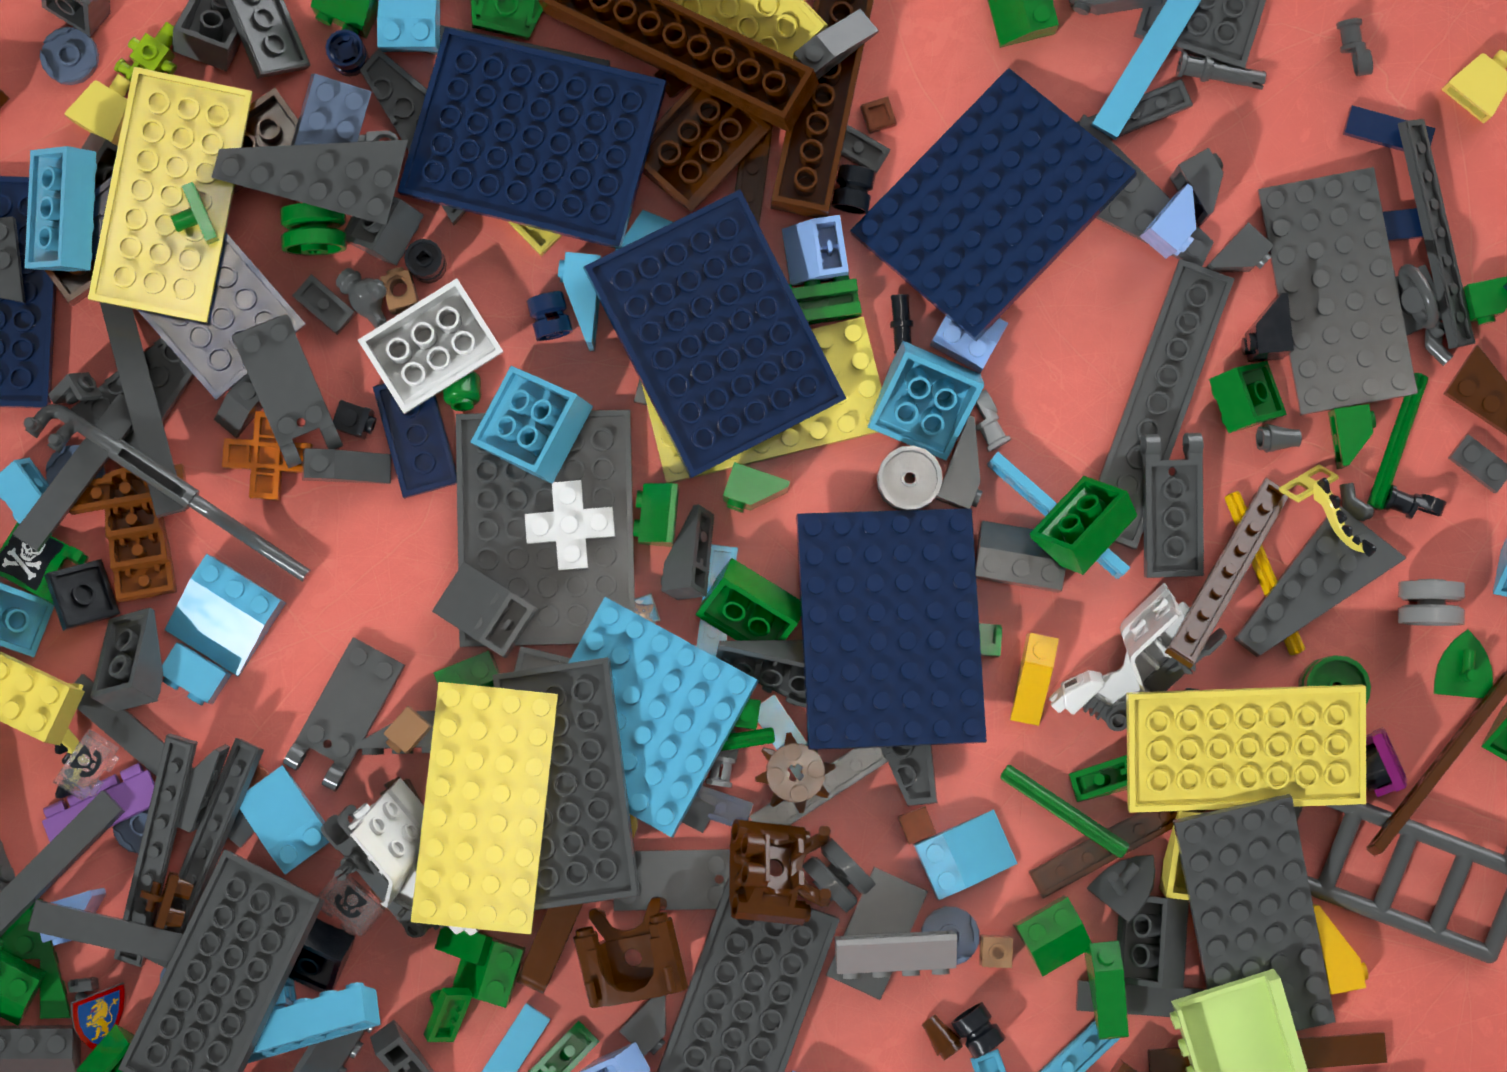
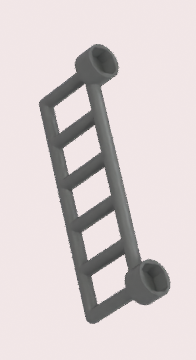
M1369 803L1327 806L1345 814L1319 879L1307 876L1311 896L1486 963L1497 961L1507 937V888L1484 943L1446 929L1472 863H1477L1507 875V847L1503 855L1409 819L1398 833L1400 834L1373 901L1335 885L1361 821L1364 820L1382 827L1393 812ZM1303 806L1294 807L1297 821ZM1417 841L1456 855L1429 922L1391 908Z

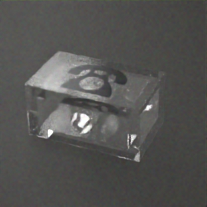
M89 728L53 783L82 801L88 795L94 797L103 784L99 778L104 770L110 773L119 760V757L115 754L120 747Z
M340 875L334 876L318 894V897L325 900L321 910L329 917L333 915L338 917L343 922L340 926L348 934L354 936L357 934L361 937L366 934L386 908L350 875L344 881L337 879Z

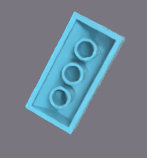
M69 146L30 150L25 269L54 271L91 270L95 173L97 170L95 151Z

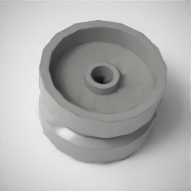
M914 445L902 446L890 452L882 461L877 474V488L882 499L893 509L900 511L920 510L928 506L938 495L943 481L942 470L936 457L926 449ZM907 473H912V477H915V482L912 484H908L904 480Z
M1418 579V581L1398 582V597L1404 601L1417 602V605H1404L1398 608L1399 624L1422 626L1465 625V610L1459 606L1446 605V602H1458L1465 598V583L1443 579Z

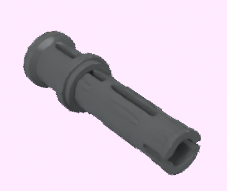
M1182 51L1176 70L1177 77H1182L1183 75L1200 78L1201 82L1212 79L1259 90L1263 89L1264 86L1262 84H1265L1266 80L1265 71L1214 62L1209 56L1205 58L1190 56L1185 51Z

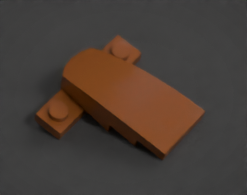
M182 464L174 465L176 475L186 482L184 466ZM125 468L113 470L103 475L102 478L93 479L69 513L75 515L105 509V537L109 541L110 569L114 573L116 600L120 603L176 593L175 575L164 518L156 517L148 483Z

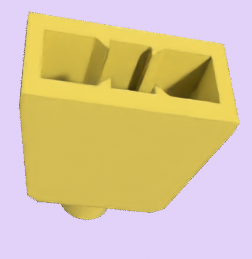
M1499 50L1492 59L1484 53L1480 54L1441 90L1484 124L1494 115L1507 92V71L1505 70L1507 68V52Z
M117 74L109 87L95 80L66 110L64 115L86 131L103 137L118 146L127 98L124 96L128 92L131 82Z

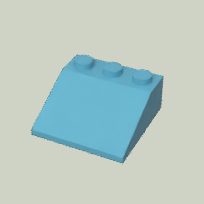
M902 341L890 365L867 426L872 430L910 446L914 445L924 448L932 455L947 460L985 386L980 373Z
M510 366L470 443L553 484L593 406L573 392L514 366Z
M206 554L190 578L164 630L239 677L286 602L214 556Z

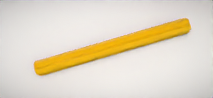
M1239 491L1225 496L1226 504L1236 526L1247 509ZM1261 545L1251 564L1266 597L1276 584L1277 579ZM1298 631L1284 639L1290 655H1296L1305 650Z

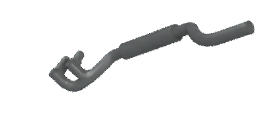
M50 404L39 410L34 417H28L24 420L25 431L38 438L51 419L57 418L65 424L58 429L56 434H50L48 437L49 444L47 446L60 453L73 434L78 432L107 451L110 459L185 509L191 507L303 582L311 571L309 568L199 496V490L124 440L114 439L68 407L60 404Z

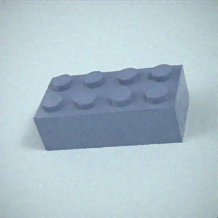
M315 73L311 74L291 145L357 142L372 91Z

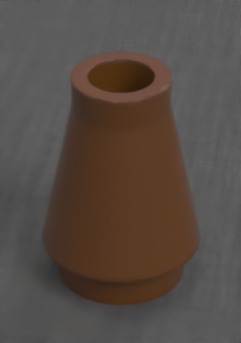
M936 1014L922 1024L936 1055H940L944 1061L963 1047L959 1041L961 1038L947 1027Z

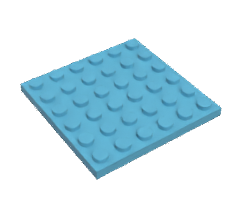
M604 597L568 663L610 658L629 812L632 816L673 838L759 680Z

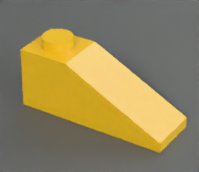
M1034 633L1026 634L1010 716L1011 721L1039 726L1054 667L1059 638Z
M1313 904L1330 994L1366 988L1365 980L1369 979L1366 964L1364 962L1361 963L1360 957L1319 905Z

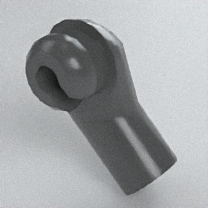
M1438 321L1435 328L1425 330V348L1444 366L1453 355L1442 345L1445 329L1443 323Z
M1354 483L1339 485L1342 508L1359 521H1365L1373 517L1374 508L1356 498Z

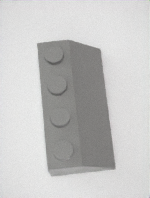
M952 930L834 936L836 973L843 974V979L861 978L860 973L871 972L873 978L890 977L891 971H902V976L920 975V970H932V975L950 974L949 969L956 968L957 934Z

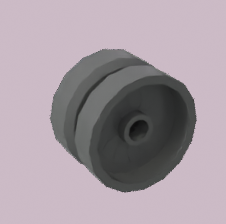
M830 838L829 842L821 847V853L831 864L826 867L818 857L812 856L803 864V869L814 879L813 883L819 890L829 889L831 891V902L834 900L847 913L857 904V898L847 887L852 884L861 894H867L876 883Z

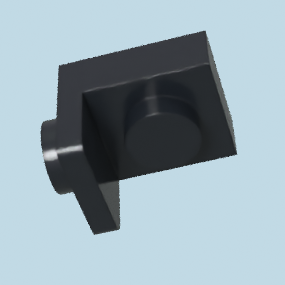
M340 400L333 423L336 430L365 439L367 433L372 434L377 418L373 417L375 412L370 408H363Z

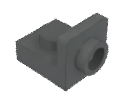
M89 372L67 374L48 395L53 404H74L79 400L99 399L102 394L95 380Z

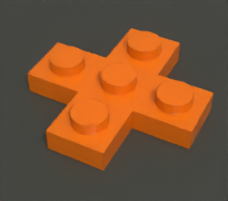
M255 411L253 440L224 438L222 467L251 470L250 499L280 501L282 472L302 473V463L288 468L264 411ZM294 442L301 461H303V450L305 448L313 449V444Z

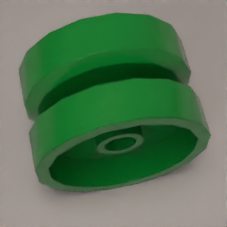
M306 203L291 204L280 209L281 225L290 229L281 235L283 252L295 255H328L343 252L347 249L346 234L342 230L337 229L346 223L345 214Z
M1334 655L1314 660L1304 669L1299 678L1298 687L1332 686L1333 683H1336V685L1363 684L1366 686V704L1370 698L1371 683L1368 673L1359 662L1347 656Z

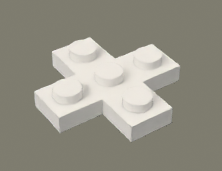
M581 480L553 482L554 512L525 514L527 544L556 542L559 571L588 568L586 539L615 537L613 507L584 509Z

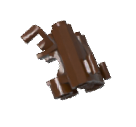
M735 819L732 824L730 842L729 900L731 917L735 919L803 925L804 922H809L811 907L806 904V901L796 900L798 895L821 907L828 906L831 902V891L829 889L819 890L808 884L804 877L803 862L808 853L829 842L830 828L828 826H821L819 833L810 838V832L805 831V827ZM770 860H776L781 864L782 874L780 876H772L770 874Z
M658 896L653 897L648 904L643 922L630 930H620L612 927L606 919L605 911L597 908L591 909L589 911V919L604 938L603 941L599 942L597 931H594L592 926L575 931L576 936L573 939L590 1008L662 997L684 991L688 988L673 920L671 917H668L666 912L660 913V910H664L667 907L666 899ZM635 949L639 951L642 957L639 965L631 966L626 962L625 953L627 950Z

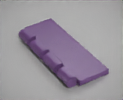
M140 763L120 771L121 778L124 781L120 783L118 776L114 774L93 784L97 795L102 790L106 791L125 811L110 827L149 809L155 783L150 771H144ZM90 787L67 797L70 808L67 807L63 799L43 808L47 819L43 820L42 823L50 842L97 796H94Z

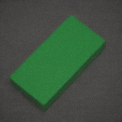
M445 926L443 929H440L434 949L473 964L484 966L493 937L480 932L470 936L465 930L459 934H454L449 927Z

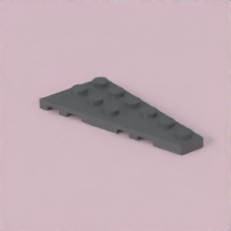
M378 48L361 67L360 72L400 138L408 140L406 148L409 151L427 89ZM442 205L453 225L466 212Z
M408 140L219 149L212 178L386 225Z
M160 338L151 348L144 352L163 422L193 379L194 374L166 342ZM118 371L98 387L102 394L99 399L82 400L73 406L71 410L95 425L117 395L120 393L124 396ZM132 428L124 438V441L139 450Z

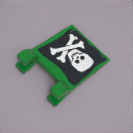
M17 522L0 549V576L54 605L44 575L60 570L66 559L80 565L86 563L89 557L84 555V552L50 536L41 550L37 552L13 535V532L20 525Z

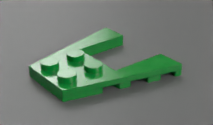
M471 0L472 28L529 40L543 12L538 0Z
M33 904L0 937V949L21 960L40 959V969L47 972L40 986V1019L71 1018V1010L66 996L67 990L64 981H62L58 966L59 960L57 952L54 951L52 940L42 943L40 933L28 931V925L34 908Z

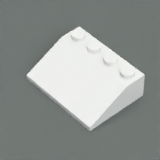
M457 278L358 339V342L404 414L504 352Z

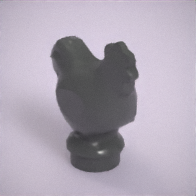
M352 268L343 270L336 279V286L342 294H348V299L354 311L367 318L375 329L386 323V318L382 312L383 297L387 292L384 283L379 279H361V274Z

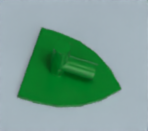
M1468 629L1456 637L1443 652L1436 669L1433 694L1483 699L1493 686V672L1488 655L1480 641Z

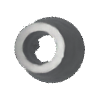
M1265 424L1264 427H1258L1256 432L1257 448L1264 450L1266 453L1290 447H1299L1302 441L1299 429Z

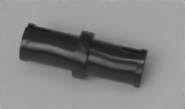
M909 294L891 295L893 321L890 322V328H893L894 354L897 353L902 341L912 344L911 327H913V320H910Z

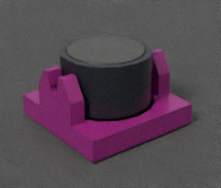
M1379 728L1373 731V733L1366 735V787L1368 790H1374L1376 796L1379 797L1395 790L1397 792L1405 789L1408 779L1385 728Z

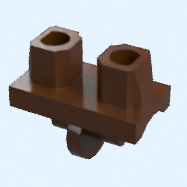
M169 871L162 895L159 894L162 883L153 881L150 891L141 890L140 897L147 899L146 911L154 912L156 902H159L154 924L155 927L164 929L165 925L170 927L182 926L185 910L171 907L173 897L189 900L194 886L192 883L179 878L178 873Z

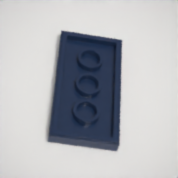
M385 383L374 386V394L403 498L406 499L457 484V470L436 395L404 414Z

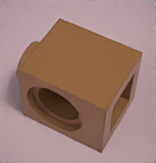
M402 267L388 270L386 272L387 275L380 277L387 289L385 297L388 309L392 315L402 313L419 302L413 276L409 269L404 270ZM398 283L407 285L406 292L401 296L393 295V288Z
M407 706L383 733L389 738L385 743L398 754L401 751L409 754L433 726L412 707Z
M980 935L979 965L982 967L1012 968L1013 938L1000 935Z

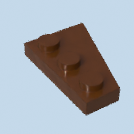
M1476 345L1447 387L1444 395L1507 436V381L1481 348Z

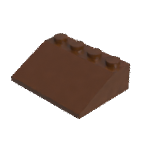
M692 85L656 123L643 174L690 212H693L771 130V127L762 119Z

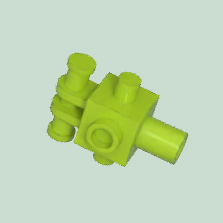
M165 22L155 38L145 33L140 41L133 37L128 43V47L133 50L129 56L134 61L133 65L130 66L121 58L116 63L114 70L125 75V78L130 82L134 67L162 73L167 72L173 75L177 65L172 63L175 55L169 48L173 44L174 26Z

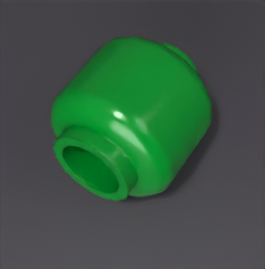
M471 372L443 390L444 401L453 410H471L481 398V379L476 372Z

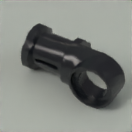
M1391 485L1383 509L1399 511L1406 514V518L1409 519L1413 518L1417 510L1441 517L1446 502L1426 494L1419 495L1415 493L1410 495L1397 490V486Z

